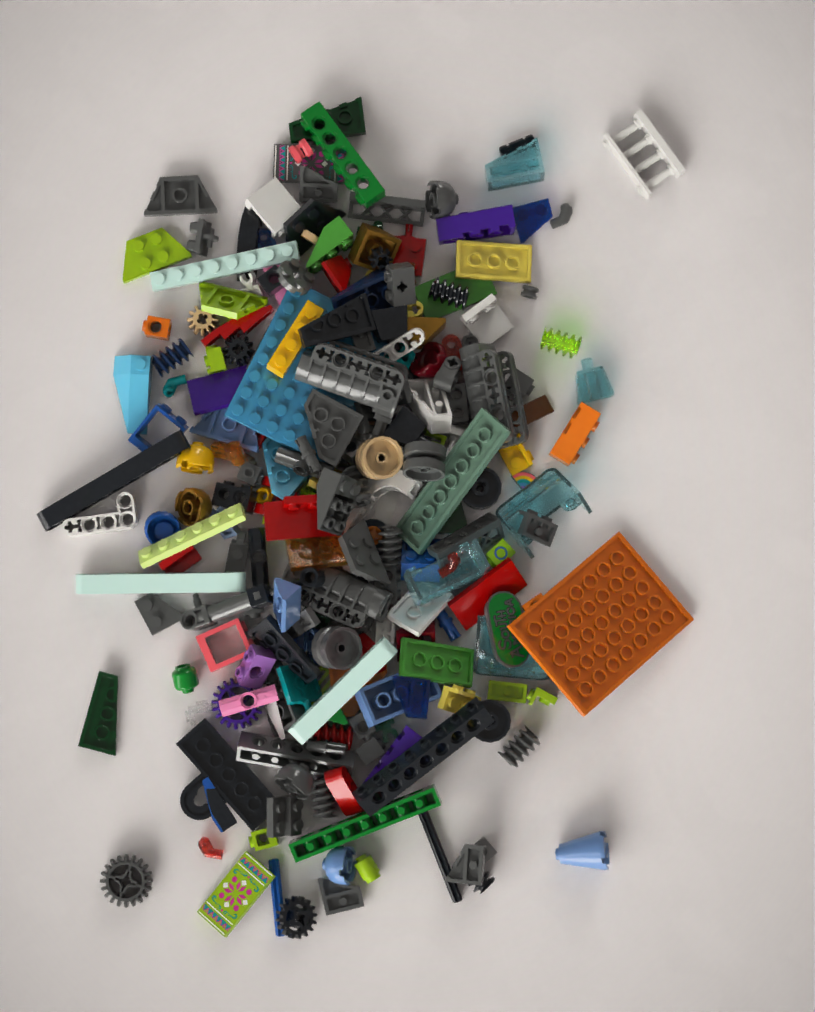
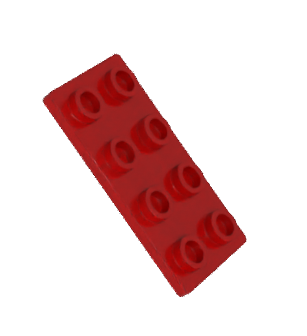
M317 494L285 496L283 501L263 503L267 541L338 536L317 528Z

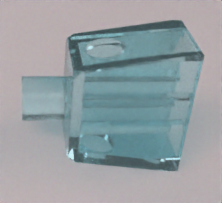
M592 358L580 360L583 370L575 374L577 405H580L581 402L588 403L613 397L614 391L603 366L594 368Z

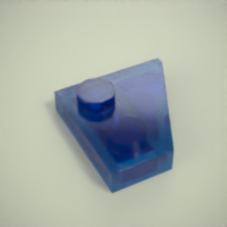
M548 198L513 207L515 226L520 244L524 243L553 217Z
M393 675L392 680L405 716L426 720L431 680Z

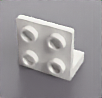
M492 293L461 316V321L471 334L478 339V343L492 344L513 328V324L497 305V299Z

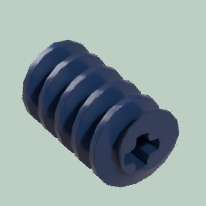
M181 338L178 339L179 345L172 342V350L167 346L165 347L166 353L160 350L159 358L154 354L152 355V363L161 377H164L163 370L169 374V367L175 370L176 362L182 366V359L189 361V354L193 356Z

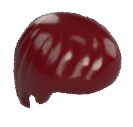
M428 342L420 352L415 353V360L411 363L409 369L413 375L419 378H434L447 358L444 347L438 342Z

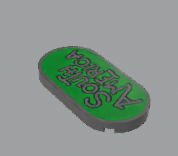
M507 591L496 592L489 597L484 607L492 653L496 661L500 662L502 666L516 668L527 661L529 652L507 626L523 613L522 605L514 594Z

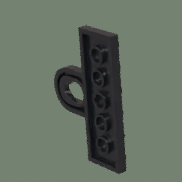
M204 718L176 743L201 772L182 791L180 797L181 808L188 817L194 820H204L211 817L208 804L197 806L194 803V798L199 788L203 786L202 780L208 777L225 804L228 803L247 826L254 831L267 819V798L275 796L245 762L236 761L237 753L211 723Z

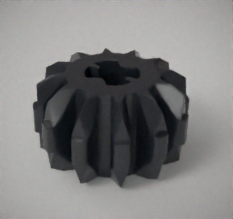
M238 334L237 340H235L233 335L230 336L232 342L225 340V344L229 347L222 348L224 352H228L224 355V358H230L228 362L230 365L236 361V367L240 366V361H242L244 366L247 365L245 359L251 360L252 357L249 354H254L255 352L254 349H249L254 346L253 342L247 343L249 340L247 336L242 340L241 334ZM240 346L243 351H240L237 355L234 350H237Z

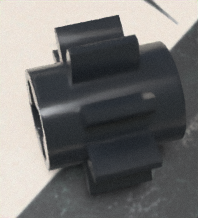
M381 246L375 250L371 249V256H368V259L372 261L371 267L375 268L377 266L379 271L385 268L389 261L393 260L391 256H388L390 254L388 248L383 251Z

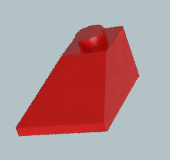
M339 255L321 263L322 271L337 293L349 287L352 265L347 258L343 259Z

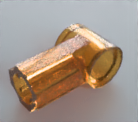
M214 441L211 445L214 458L231 461L233 466H241L248 460L239 441H232L230 443Z

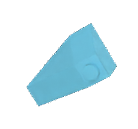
M115 356L113 376L128 434H133L149 414L153 368L151 356ZM148 425L142 431V435H147Z

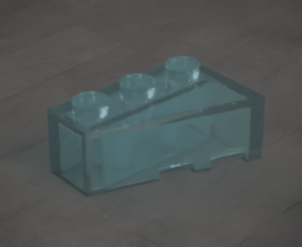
M537 138L523 147L516 148L510 154H505L485 165L488 191L544 181L545 171Z

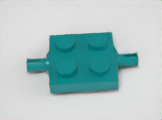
M289 665L280 666L276 669L288 705L301 704L304 705L305 711H307L312 706L311 702L317 701L322 696L317 678L307 684L289 669Z

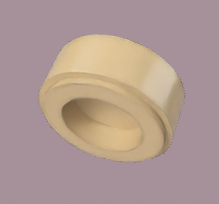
M306 229L301 234L304 239L316 245L319 239L318 236Z

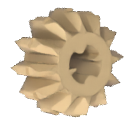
M194 306L195 313L189 311L192 317L187 318V322L192 324L188 327L190 330L195 329V335L201 331V336L205 337V331L209 334L212 332L211 328L214 330L218 328L214 324L220 322L218 318H215L216 314L201 311L198 306ZM204 317L207 323L202 324L200 318Z

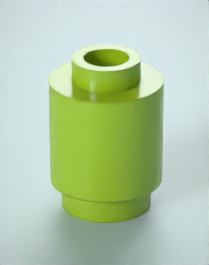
M364 853L355 859L357 862L354 866L363 881L366 880L367 884L381 876L379 873L380 869L371 854L367 856Z

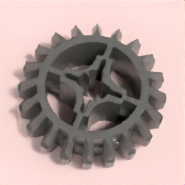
M125 854L124 860L121 855H118V862L111 859L110 863L112 866L108 864L104 866L108 872H101V875L106 876V879H100V883H106V886L101 887V890H108V893L104 896L105 898L110 895L112 896L110 903L117 899V906L119 907L122 901H124V907L127 908L130 901L134 907L136 906L135 899L141 903L143 902L141 895L148 897L149 894L145 889L152 890V887L147 885V883L153 882L152 878L147 879V876L151 875L152 871L145 872L149 865L145 864L142 867V858L135 862L136 855H133L131 860H129V854ZM128 865L123 875L113 873L118 866ZM134 867L139 871L142 882L134 878ZM128 875L131 883L125 887L121 878H125ZM111 879L119 884V894L114 890ZM129 887L140 888L136 895L125 896Z

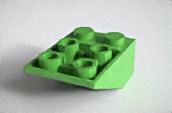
M340 216L323 228L306 264L308 272L314 275L322 270V262L334 258L342 250L345 252L352 247L354 242L353 233Z

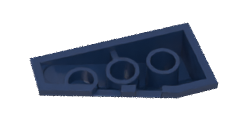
M386 267L382 268L381 271L379 269L374 270L330 298L333 309L344 305L365 292L371 310L394 307L385 298L387 283L384 280V272Z

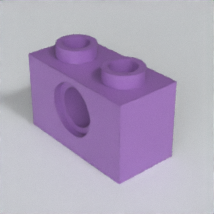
M251 644L248 650L245 651L242 662L235 670V677L240 686L252 689L262 688L277 660L270 648L265 649L262 646Z

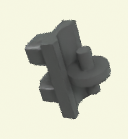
M199 218L198 222L190 223V233L196 234V240H189L187 242V249L189 251L207 257L208 248H212L213 242L219 241V237L214 235L215 229L211 228L212 223Z

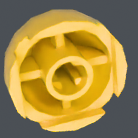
M192 442L190 444L191 448L183 450L177 456L176 468L178 469L180 466L183 472L191 474H202V471H208L207 474L214 472L215 461L213 452L204 446L202 442Z

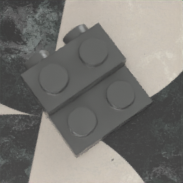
M297 795L267 798V837L275 838L302 834L304 826L302 809L304 803L301 799L296 798Z

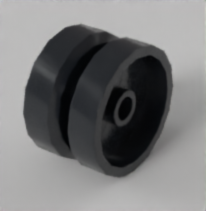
M488 467L484 469L462 499L466 506L474 510H484L497 502L502 487L497 473ZM479 485L483 486V488H484L483 491H482V492H480V490L477 491V490H476L477 486H479Z
M480 701L494 719V722L475 737L483 742L499 741L506 736L510 729L511 718L509 711L498 701Z

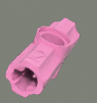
M273 684L219 700L218 702L222 716L226 717L279 701L276 686ZM247 695H251L254 698V703L251 706L244 704V698Z

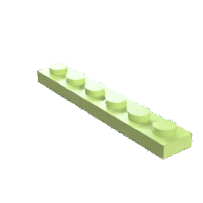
M241 503L230 506L211 517L139 550L140 565L143 569L245 521L244 507Z

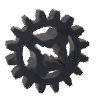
M292 896L291 899L285 898L286 904L280 903L279 906L282 909L281 911H276L279 914V918H276L275 921L280 922L277 928L283 929L281 934L288 935V938L294 939L295 937L296 939H301V936L307 937V931L314 930L311 925L317 923L313 920V917L317 916V913H313L316 907L310 905L311 901L302 896ZM300 904L303 908H299L296 905Z

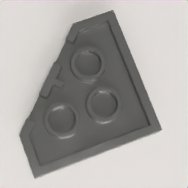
M313 389L304 404L318 457L337 468L364 416Z

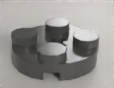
M292 258L290 261L282 262L276 271L277 273L279 272L280 277L278 280L281 285L291 293L297 291L301 293L300 295H305L313 286L314 275L308 272L297 259Z

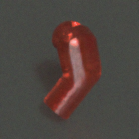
M456 552L448 555L449 564L437 570L442 579L457 569L461 559L457 556Z
M202 837L198 842L202 854L208 858L222 860L223 850L214 849L210 840L207 837Z

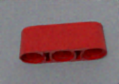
M342 766L325 771V783L343 814L350 816L364 812L351 793L358 787L346 767Z

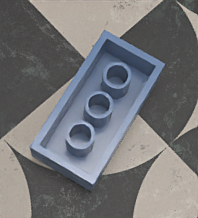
M396 673L362 687L355 694V698L366 724L370 728L435 701L441 697L442 692L438 683L399 677V673Z

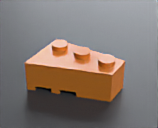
M581 402L549 455L566 466H569L570 463L575 464L580 456L577 453L580 447L585 448L590 439L587 437L589 432H594L600 423L597 420L601 413Z

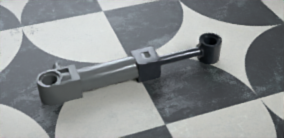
M307 567L302 570L300 578L291 581V583L299 586L320 588L325 583V574L320 569ZM314 573V574H315V580H314L313 582H311V579H310V578H311V575ZM260 584L246 589L245 593L211 605H202L199 594L195 593L193 594L195 608L184 612L181 615L180 623L184 629L200 631L216 625L218 621L252 609H261L272 605L274 588H271V585ZM194 617V618H195V622H194V624L192 625L191 620H192V618Z

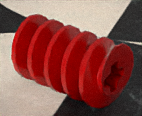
M326 722L314 734L313 739L324 741L328 739L329 742L347 744L348 750H351L354 732H352L351 726L344 730V725L341 724L337 729L336 723H333L330 728L328 722Z

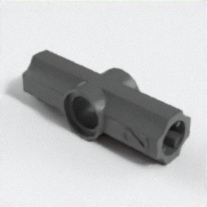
M283 446L278 448L274 462L292 468L300 476L307 477L310 475L318 479L320 478L323 470L318 474L312 475L306 461H303L301 458L302 453ZM318 460L323 468L334 471V466Z

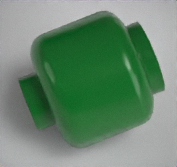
M190 664L178 665L172 672L174 687L176 690L182 691L183 694L193 692L194 688L199 684L196 668L190 666Z

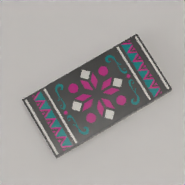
M274 144L273 179L276 177L280 183H300V164H303L338 184H344V177L335 172L333 169L334 164L331 160H326L320 145H310L314 154L303 158V161L297 164L288 150V147L296 144ZM343 153L337 155L339 159L346 157Z

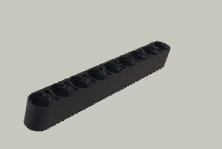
M182 430L177 431L48 506L36 515L45 531L52 530L61 525L66 519L73 518L176 458L183 450L191 448Z

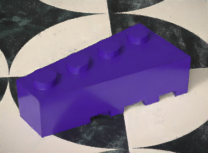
M512 204L475 212H462L458 215H448L436 219L439 245L456 243L457 240L473 241L514 235L516 227Z

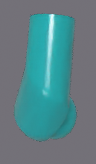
M185 374L169 378L163 387V394L166 397H172L178 386L187 384Z

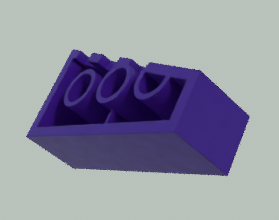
M406 725L364 782L423 737Z

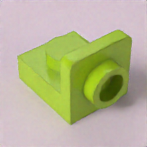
M536 687L535 690L531 689L526 698L529 700L527 704L531 706L537 696L540 697L538 701L547 706L550 703L555 705L558 699L539 687Z

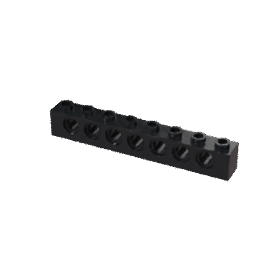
M475 697L351 793L358 804L371 817L492 724L494 719L478 698Z

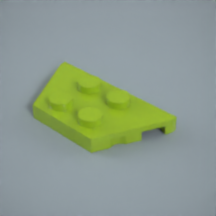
M159 228L126 241L123 282L124 284L149 275L150 272L159 271L193 257L163 228Z
M204 281L199 282L201 311L238 320L268 305V297Z

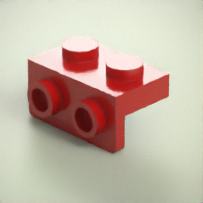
M191 546L161 560L158 565L165 573L185 572L202 560V557L196 548Z

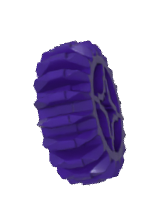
M230 678V685L223 681L225 688L223 689L221 686H218L217 689L221 693H213V696L218 697V700H212L211 702L218 706L212 708V711L219 710L215 718L222 716L218 701L223 700L226 692H228L229 697L237 695L232 689L234 687H242L249 692L253 691V689L240 686L238 681L235 683L233 678ZM251 695L245 696L244 704L252 698ZM256 707L252 709L249 715L247 711L239 712L244 719L236 720L226 716L223 717L220 723L224 724L227 720V728H230L232 723H234L235 730L238 729V724L241 723L242 729H245V722L252 726L253 723L250 719L253 718L255 721H258L259 718L255 716V713L262 714V711Z

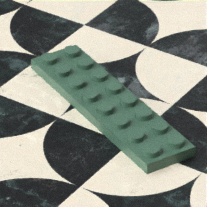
M484 408L480 409L446 456V461L443 462L445 464V477L438 481L428 482L396 526L403 529V533L398 535L420 555L425 552L511 433L506 426Z

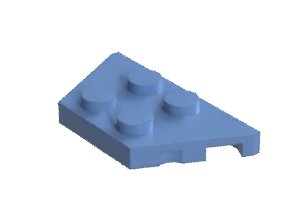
M228 407L205 413L201 417L202 420L195 427L192 426L189 432L259 453L257 432L225 417L224 415Z

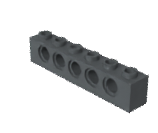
M241 731L236 761L280 769L286 764L295 763L299 765L303 763L310 768L309 772L318 776H324L325 771L344 766L352 777L356 752L346 750L345 755L333 753L324 755L321 752L307 751L306 742L301 745L295 740H281L278 737Z

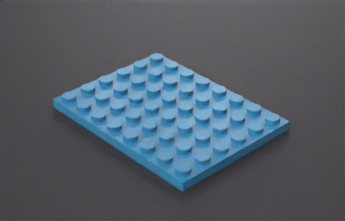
M310 289L305 295H300L301 293L297 291L291 293L287 290L224 416L299 453L301 451L295 440L300 436L306 435L312 449L317 453L304 404L312 390L315 389L356 411L354 405L356 401L294 379L301 355L307 348L314 350L316 345L301 349L283 379L266 369L267 363L307 300L324 309L323 315L334 310L330 298L313 289ZM371 332L376 347L371 353H374L386 346L387 342L378 343L374 332ZM351 337L338 340L354 346ZM382 352L379 355L383 357L385 352ZM340 353L341 357L346 358L344 354Z

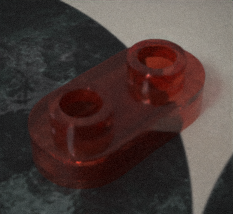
M453 334L445 336L442 340V346L446 351V356H456L460 359L459 349L462 347L460 339ZM453 342L455 346L449 348L447 344Z

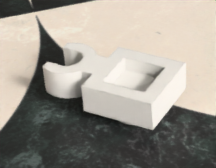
M254 271L248 273L250 279H247L245 274L240 275L241 283L246 286L242 291L266 297L262 286L259 283H255L256 275Z

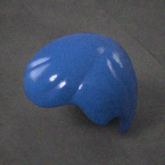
M167 511L152 513L146 519L144 526L145 535L151 544L182 530L177 518Z

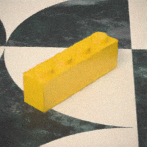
M307 300L267 363L266 369L282 379L284 378L303 348L298 329L322 317L324 309Z

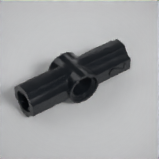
M265 528L248 529L253 587L260 584L270 585ZM255 553H263L264 559L261 562H255L253 559Z

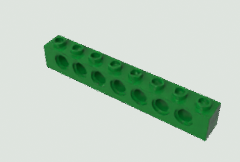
M435 784L390 801L371 817L365 811L293 839L288 845L297 863L441 806L442 801Z

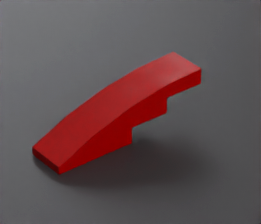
M268 305L238 320L231 319L200 341L205 347H208L221 337L229 341L231 339L230 336L236 335L240 330L246 336L272 314L274 309L271 305Z

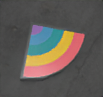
M519 472L511 476L522 491L538 479L533 474L527 472Z

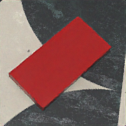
M508 557L447 602V604L467 631L485 617L484 607L492 594L499 591H507L515 595L526 587L527 583Z

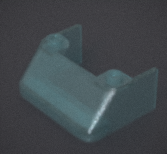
M550 468L500 505L495 514L500 518L502 525L516 543L532 559L535 556L528 545L533 540L517 533L524 517L518 514L520 510L527 512V509L538 512V517L540 518L542 515L550 516L560 507L565 511H572L581 505L589 514L592 510L581 492L556 468Z
M476 538L470 544L468 541L458 546L459 549L455 553L424 568L417 569L414 566L405 571L403 577L415 607L422 606L486 574L490 565Z

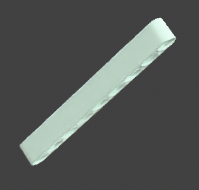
M246 572L76 574V594L246 592Z

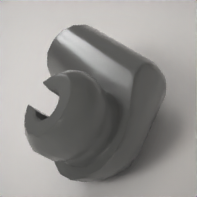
M568 203L561 205L559 217L550 220L552 229L565 225L570 221L573 209Z

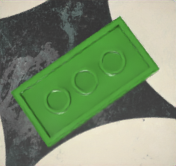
M455 270L439 277L440 284L445 279L447 280V286L454 282V288L461 284L462 291L466 286L468 287L469 296L465 308L482 301L491 293L494 296L497 295L492 281L455 278ZM435 279L415 287L416 299L423 304L424 317L442 318L462 309V304L458 309L455 308V302L448 306L447 299L443 304L440 301V297L437 301H433V295L428 299L432 283Z
M406 637L401 638L399 677L447 685L455 684L465 688L472 687L474 649Z

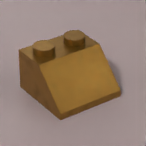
M362 222L348 257L353 264L374 271L378 268L377 266L372 268L370 265L372 261L368 259V256H371V249L375 250L381 246L384 251L388 248L390 251L388 256H391L394 260L402 240L378 227Z
M408 317L407 321L408 331L413 328H420L425 333L424 342L415 349H422V346L431 342L446 326V318ZM413 333V337L410 340H407L409 346L412 347L410 343L413 340H417L419 342V338L421 335H416L415 333Z

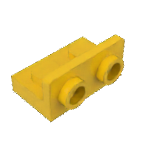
M522 444L498 450L511 476L533 465L532 460L534 458L529 450L526 451Z

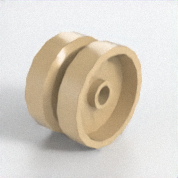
M379 436L366 439L359 445L355 454V463L363 476L368 479L380 480L397 474L403 465L404 456L402 448L397 441L390 437Z

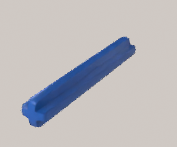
M275 858L270 859L268 864L269 870L276 876L271 882L275 933L276 936L281 937L285 935L281 934L283 929L277 928L280 922L275 921V919L279 918V914L276 911H281L282 909L279 904H283L279 859Z

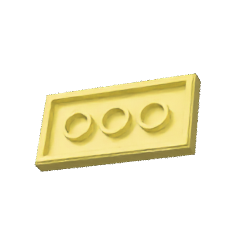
M470 240L456 241L455 278L531 283L532 245Z

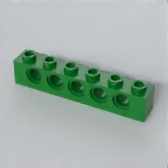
M320 101L302 112V121L300 122L305 131H310L315 145H320L326 160H331L334 164L333 169L335 172L344 177V184L349 190L355 192L357 202L360 205L363 204L367 209L384 198L385 189ZM317 124H323L324 128L316 129L315 126ZM328 139L335 140L333 144L326 143ZM343 153L346 157L339 159L337 155ZM350 168L357 169V172L354 174H350L347 171ZM361 183L368 184V187L365 189H361L358 186Z

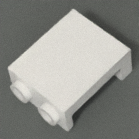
M276 177L249 196L245 202L249 211L253 209L269 228L273 239L278 236L281 238L286 234L283 223L301 208Z

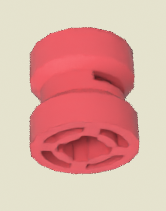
M305 138L299 140L297 145L288 147L291 156L297 164L302 162L303 158L314 154Z

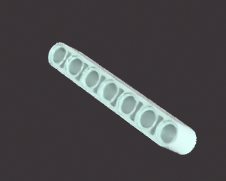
M382 637L288 729V732L301 745L304 744L398 650L385 637Z

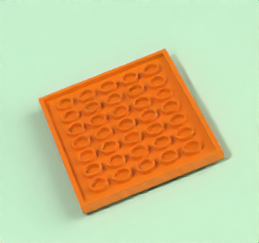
M617 532L510 623L507 628L584 717L694 619L624 536Z

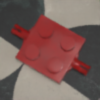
M406 224L405 235L395 236L401 239L402 242L393 260V264L409 262L414 266L415 277L422 278L427 240L412 236L414 225L410 224L409 227V224Z

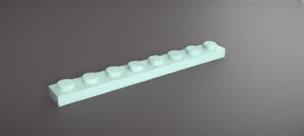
M295 240L150 272L152 290L158 292L274 265L277 266L281 265L284 261H290L292 258L299 261L298 244Z

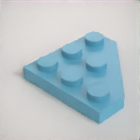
M267 437L262 443V449L271 493L283 500L285 496H293L310 475L307 477L300 476L292 468L274 462L278 448L286 446Z

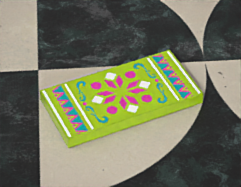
M246 851L197 913L227 938L276 876Z

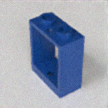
M158 403L128 441L142 452L151 447L152 445L141 437L140 434L158 412L162 413L179 427L183 434L189 427L186 425L187 421L179 415L176 417L171 413L172 409L168 405Z

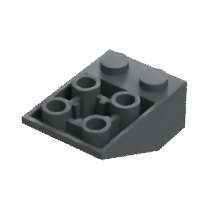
M323 468L317 483V528L319 530L338 536L342 535L346 528L348 517L353 510L356 497L360 493L361 481L331 469Z

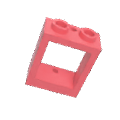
M236 618L196 636L210 672L217 671L242 660L245 652L217 664L206 638L236 625L248 650L249 646L254 644L252 638L248 639L246 635L248 628L244 620L240 621L239 618Z

